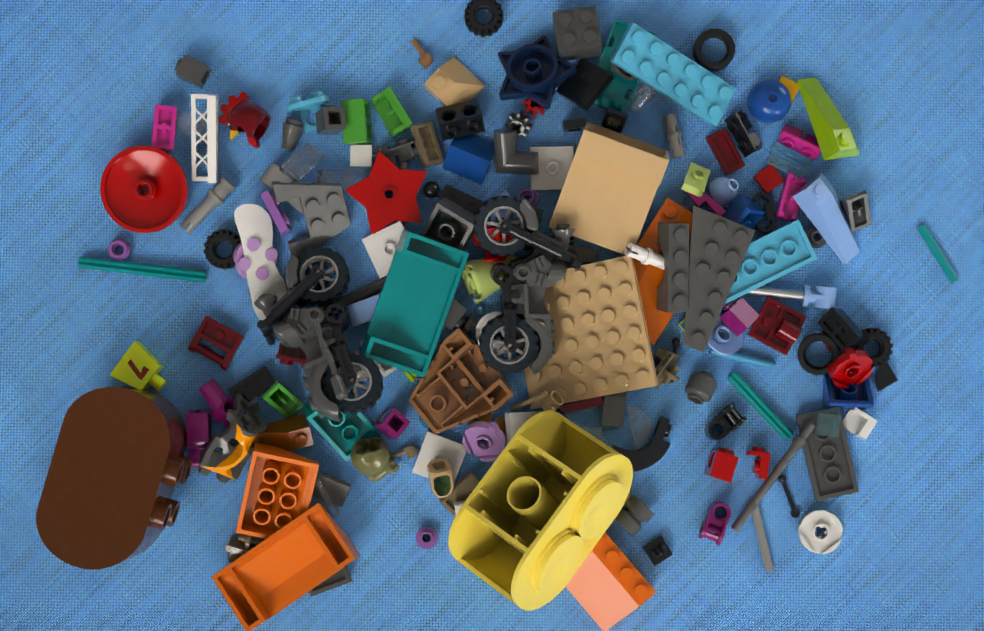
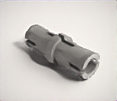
M676 113L663 116L667 134L665 138L668 140L672 159L685 156L681 139L683 134L679 130Z

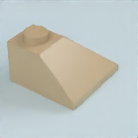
M455 57L439 67L424 83L425 89L444 107L473 100L485 87Z

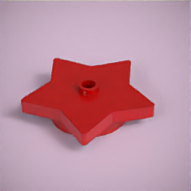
M377 153L369 176L346 189L348 194L366 207L371 234H375L395 220L422 223L416 195L426 176V171L400 170L383 153ZM387 190L393 192V197L390 199L385 197Z

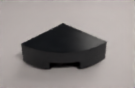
M884 362L885 364L878 368L875 379L877 391H881L898 381L888 362Z

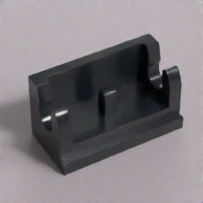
M831 307L817 322L842 351L847 348L857 350L856 346L859 344L865 345L869 341L867 336L841 309Z

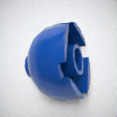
M764 80L756 84L747 98V107L750 114L765 124L780 121L788 113L791 106V95L788 88L776 80Z

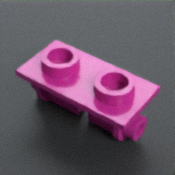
M784 125L781 135L776 142L815 161L821 153L817 138L807 133L803 139L801 138L803 131L792 125Z

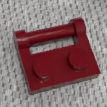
M205 316L188 350L201 354L219 364L220 368L226 371L245 336L209 316ZM204 339L226 351L225 358L202 346L200 341Z

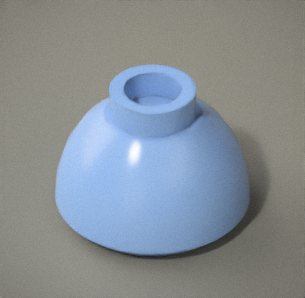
M724 176L713 179L709 186L712 198L722 206L729 205L737 196L739 184L735 179Z

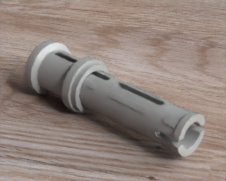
M222 176L220 178L221 181L214 189L207 191L208 196L180 224L188 234H191L217 205H222L224 203L223 200L232 191L235 192L237 190L225 177Z

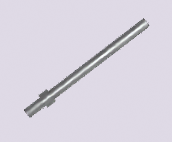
M808 422L800 434L795 435L792 439V445L732 524L731 528L737 532L741 529L797 451L805 446L807 443L806 439L816 426Z

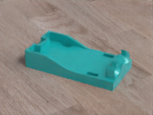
M615 19L597 65L610 72L614 78L593 105L604 110L610 107L625 113L638 79L626 80L611 70L610 59L612 53L619 45L629 26V23ZM610 38H615L612 47H609ZM627 89L631 91L628 99H625Z

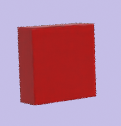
M772 164L753 177L765 193H769L784 182Z

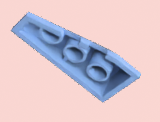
M819 172L792 197L845 265L860 251L834 187L824 174Z

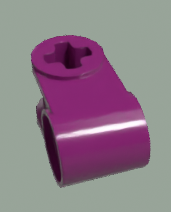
M715 501L710 505L706 518L701 525L698 538L702 539L704 537L715 541L717 545L721 544L731 516L728 505L722 501ZM719 506L725 508V514L722 517H716L714 514L715 509Z

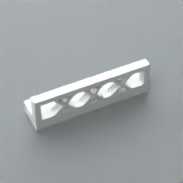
M191 94L192 181H208V183H217L219 181L218 94ZM196 99H207V110L203 114L196 108ZM196 112L200 115V117L197 120ZM202 118L207 122V132L204 135L196 129V124ZM196 134L200 137V139L197 142ZM202 140L207 144V154L204 157L197 152V144ZM202 161L207 165L208 176H197V166Z

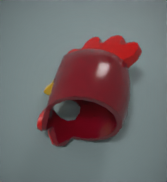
M241 92L238 98L234 95L228 98L229 104H222L220 106L223 115L219 116V123L229 126L231 140L237 134L245 132L249 144L259 148V140L266 132L271 120L269 113L259 105L250 102L245 92Z

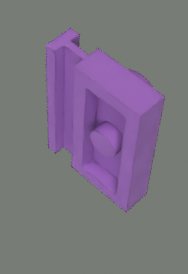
M268 190L260 194L280 233L284 236L291 233L292 231L289 228L291 222L286 213L282 214L278 206L281 203H277L275 194L272 195Z

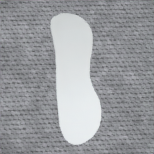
M242 204L234 211V218L242 242L244 258H248L251 263L250 268L246 270L253 309L258 318L264 320L266 317L263 311L258 309L254 302L260 295L267 293L276 295L278 302L287 293V288L274 261H269L265 257L266 250L273 248V228L270 215L259 205ZM251 238H256L260 242V247L256 251L249 250V247H247V241ZM264 267L268 270L269 276L267 279L260 280L256 277L258 268Z

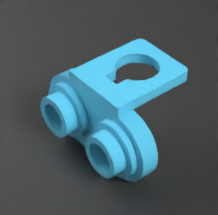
M322 91L311 93V98L308 100H302L301 96L289 99V104L286 107L287 112H300L305 132L317 130L316 125L311 126L307 123L308 111L313 110L315 114L321 109L320 106L330 102L328 96L323 94Z

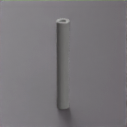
M757 506L752 512V518L765 571L769 572L773 571L774 567L759 506Z

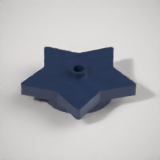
M546 35L540 37L533 44L520 47L516 51L498 52L499 60L506 73L499 92L500 100L529 98L549 109L556 86L577 72L576 65L555 56Z

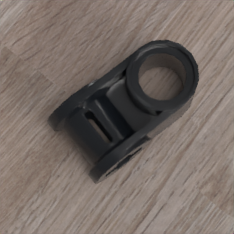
M734 402L728 404L705 425L704 432L709 439L720 440L747 420L734 407ZM714 424L719 425L721 429L718 436H714L711 433V427Z

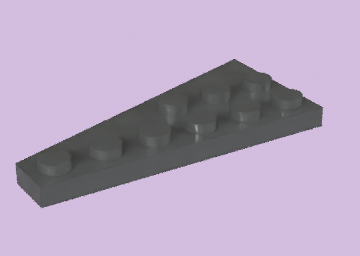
M693 205L688 273V312L685 315L683 344L704 353L756 230Z

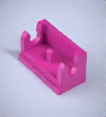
M155 105L152 147L166 152L174 150L177 107Z
M790 173L784 176V182L782 183L775 210V218L788 222L796 220L799 205L792 196L805 185L806 178H796L794 174Z

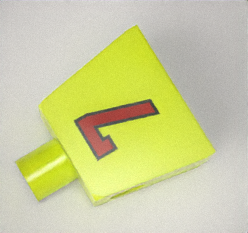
M138 341L133 342L110 373L112 377L138 390L147 389L151 385L157 391H161L167 383L165 379L158 375L163 365Z

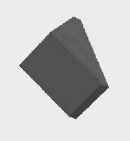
M866 190L839 201L852 232L871 225Z

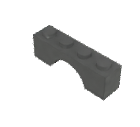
M658 222V245L663 252L665 270L663 281L657 287V310L664 312H688L689 223Z

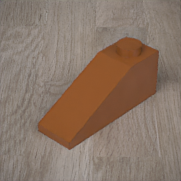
M304 414L267 423V429L259 433L252 442V445H255V442L277 446L287 451L314 445L310 427Z

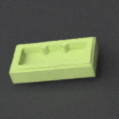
M691 162L681 189L695 196L702 197L711 170Z

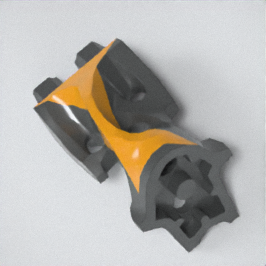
M239 393L234 399L233 410L228 409L226 419L230 422L228 429L222 432V434L216 432L209 444L200 450L198 472L206 476L211 471L217 473V479L223 483H227L231 478L234 480L239 478L247 459L253 453L254 445H252V442L259 433L267 429V424L261 419L259 404L245 400ZM232 438H234V439H236L239 443L236 444V445H233V444L230 442V440H231Z

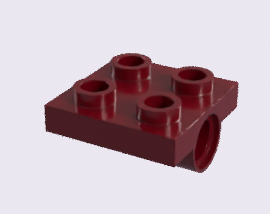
M767 297L758 313L760 316L753 322L747 335L779 353L787 355L791 346L799 337L802 325L807 317Z

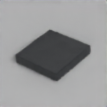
M583 58L576 65L577 72L566 79L556 92L563 98L588 111L613 80L614 76Z

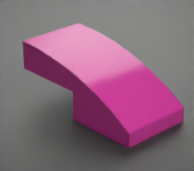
M686 192L697 207L705 202L717 215L722 216L726 212L721 205L707 194L703 193L702 197H698Z

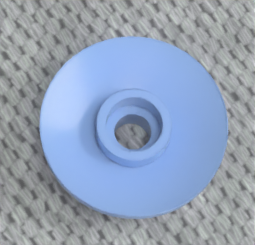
M720 313L708 345L717 353L730 355L741 348L744 335L741 333L737 336L720 319L723 314Z

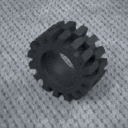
M472 0L471 3L468 2L467 8L464 11L465 24L468 30L473 32L475 36L481 35V37H485V35L489 37L492 36V33H497L503 21V10L500 3H497V0ZM478 10H489L492 14L491 21L487 24L477 22L475 15Z
M227 229L212 232V235L206 238L208 239L207 242L204 243L206 259L217 268L226 270L234 268L233 254L235 248L241 242L240 236ZM223 241L230 242L233 248L231 255L226 258L220 257L216 251L217 245Z
M879 328L863 329L862 332L868 339H874L879 344V352L875 356H870L873 361L871 366L878 367L885 364L884 362L890 359L889 355H892L893 352L891 351L893 343H890V336H887V333ZM859 344L856 346V349L864 351V345Z

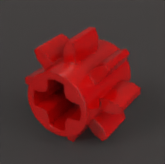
M527 98L528 101L522 102L523 106H527L525 114L532 113L534 119L536 114L545 115L543 106L539 105V108L536 106L532 108V100Z

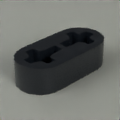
M759 192L753 196L752 201L756 203L759 200V196L767 201L764 204L765 218L771 224L767 226V229L764 226H760V222L763 221L762 217L755 227L761 233H769L776 226L773 203L768 193Z

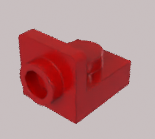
M752 446V450H746V454L758 456V460H754L753 473H756V478L767 479L770 453L765 452V448Z

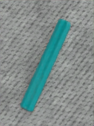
M734 371L728 376V381L784 440L789 439L793 435V431L738 372Z

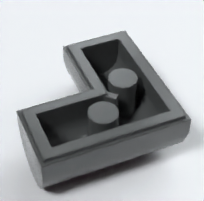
M494 130L495 173L537 175L539 173L538 152L517 151V130Z

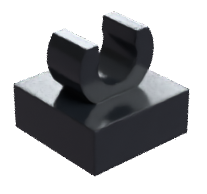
M661 535L643 546L644 551L654 566L673 555Z

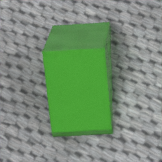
M276 381L262 396L264 400L286 418L293 417L304 406V403L281 381Z

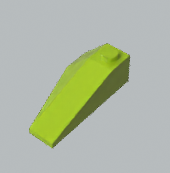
M817 78L799 79L797 83L824 161L858 156L860 152L852 131Z

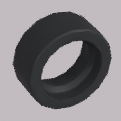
M721 29L704 31L697 38L693 47V57L696 63L710 72L724 69L732 61L735 54V43L732 37ZM718 38L725 43L727 53L721 61L712 63L703 57L701 47L707 39Z
M813 333L806 336L800 343L797 351L801 367L814 375L828 373V366L840 356L837 344L829 335L824 333ZM815 341L826 343L832 351L830 361L824 366L817 367L811 365L806 358L807 347Z

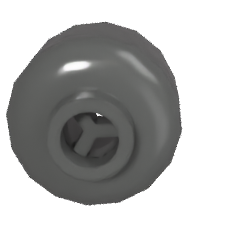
M707 371L695 372L691 374L685 387V392L688 395L687 398L701 405L704 402H709L715 392L717 383L711 373Z

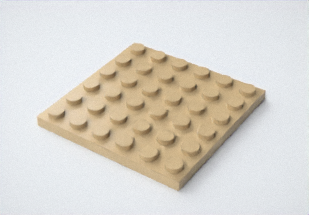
M622 256L581 265L579 269L567 268L565 277L552 287L547 288L544 293L545 308L551 314L550 319L554 320L555 333H551L552 341H555L556 354L552 355L547 364L535 375L530 366L524 368L529 399L541 394L544 390L548 393L554 390L562 396L564 403L658 386L633 258ZM542 399L530 403L531 410L542 408Z

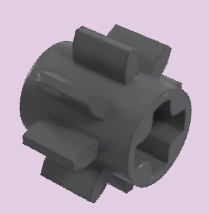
M520 110L518 115H515L513 112L509 115L510 120L506 121L505 126H508L509 130H517L518 139L520 135L527 137L529 134L528 130L533 127V124L529 123L530 115L526 116Z

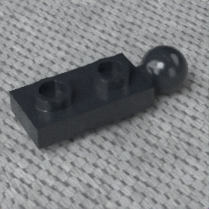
M429 181L423 186V193L426 197H438V202L446 197L476 215L477 209L483 203V201L447 184L444 190H441L438 183L434 181Z

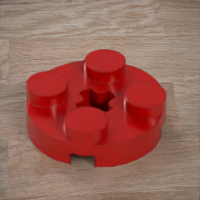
M847 348L841 356L828 366L827 370L837 387L849 388L848 384L855 383V385H859L871 375L873 370L871 364L873 361L867 352Z

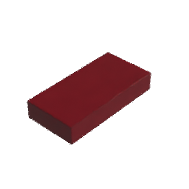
M726 128L705 138L725 176L745 166Z
M600 396L563 404L559 407V411L563 410L567 414L603 405V399Z

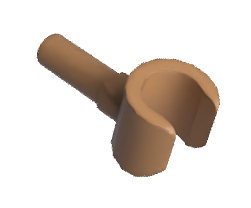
M414 39L412 44L421 55L418 62L427 69L433 60L430 54L425 52L417 40Z

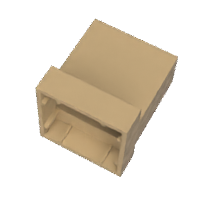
M587 121L548 227L556 229L557 224H570V228H575L572 236L624 255L625 248L630 250L626 245L628 243L636 245L657 188L660 186L668 166V151Z

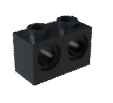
M477 99L435 109L443 141L485 131Z

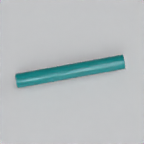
M923 224L918 227L919 233L951 283L957 281L959 278L926 225Z

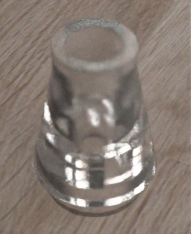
M643 82L641 84L638 83L628 107L639 113L656 96V90Z

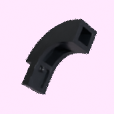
M663 416L659 417L651 440L641 449L626 450L612 445L611 448L630 460L633 471L646 469L657 463L667 452L671 444L663 440L664 436L668 437L672 427L669 424L670 419Z

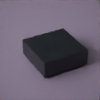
M584 118L562 122L564 133L581 131L585 128Z

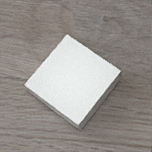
M350 145V167H372L373 146Z

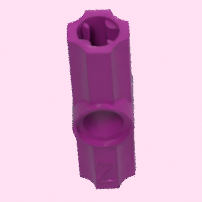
M213 378L198 390L212 408L211 415L216 422L223 423L226 429H228L230 422L226 419L228 409L233 410L234 399L228 398Z

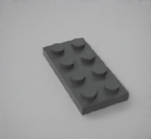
M837 406L796 415L799 434L808 422L816 426L806 439L807 443L803 447L814 500L820 501L859 492L840 407Z

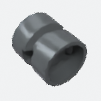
M633 495L626 502V509L622 508L615 519L634 537L642 528L641 523H647L655 514Z

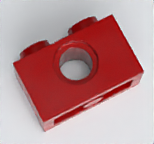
M718 447V450L712 449L704 474L731 483L739 457L733 456L735 451L723 447Z

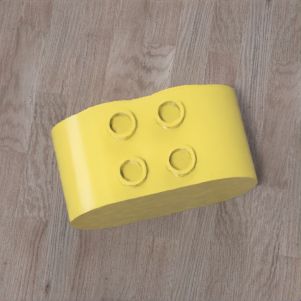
M553 410L540 412L528 419L519 428L457 512L449 531V551L458 562L519 608L526 611L538 609L549 603L566 587L619 514L631 488L633 479L632 464L626 456L609 447L560 413Z

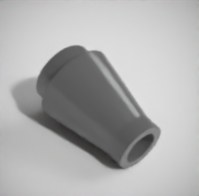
M286 118L285 123L283 122L281 148L294 151L304 128L302 127V121Z

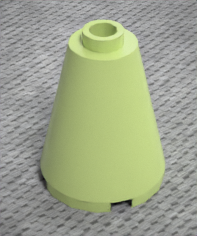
M507 255L504 261L485 263L484 258L466 261L462 278L468 293L475 295L474 302L479 303L501 289L500 285L496 284L491 278L490 269L498 262L505 263L506 265L509 264V260L516 259L515 255ZM500 269V273H496L499 279H503V275L507 274L503 269Z

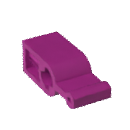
M189 409L185 414L189 458H192L191 468L199 467L200 450L204 449L212 440L211 409Z

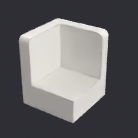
M850 407L842 419L844 428L860 439H867L877 423V420L857 407Z

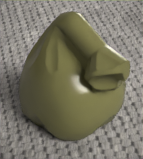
M372 437L355 441L351 449V462L367 479L376 482L389 473L399 471V465L390 458L388 446L383 439Z

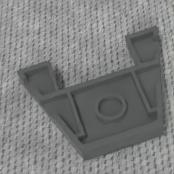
M271 182L277 203L299 197L309 235L287 241L291 256L298 259V256L301 253H306L307 249H315L351 225L340 183Z

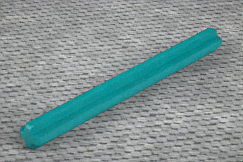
M80 256L78 259V267L84 269L206 282L207 272L204 270Z

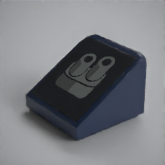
M609 107L601 125L621 133L628 115Z

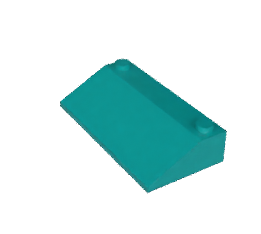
M403 229L359 354L365 355L368 359L370 358L374 361L425 377L469 253Z

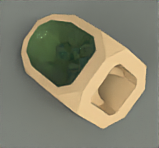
M442 458L431 460L427 464L430 488L435 496L439 498L448 497L454 488L449 460Z

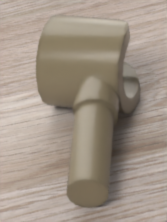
M411 444L400 451L391 453L390 458L393 459L406 454L411 459L419 454V451L415 445Z

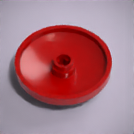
M135 146L121 151L107 164L101 178V199L107 213L118 225L137 233H151L167 228L180 217L188 199V181L180 163L168 152L152 146Z

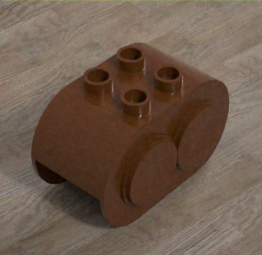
M105 387L83 394L69 407L62 423L36 513V525L40 538L48 550L57 558L72 566L83 569L108 568L142 553L156 541L166 526L172 527L179 512L180 501L171 499L174 487L178 483H186L192 466V458L184 457L187 446L186 428L181 415L170 401L162 395L147 389Z

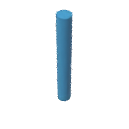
M712 348L710 350L711 355L769 369H774L775 361L740 352L724 355L717 353Z

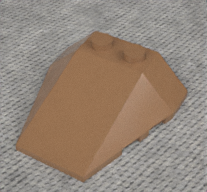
M458 328L442 342L438 353L430 362L426 376L421 378L408 401L433 433L438 434L499 409L515 394L504 374L495 371L485 362L481 355L479 344L461 328ZM470 386L473 387V390L465 392Z

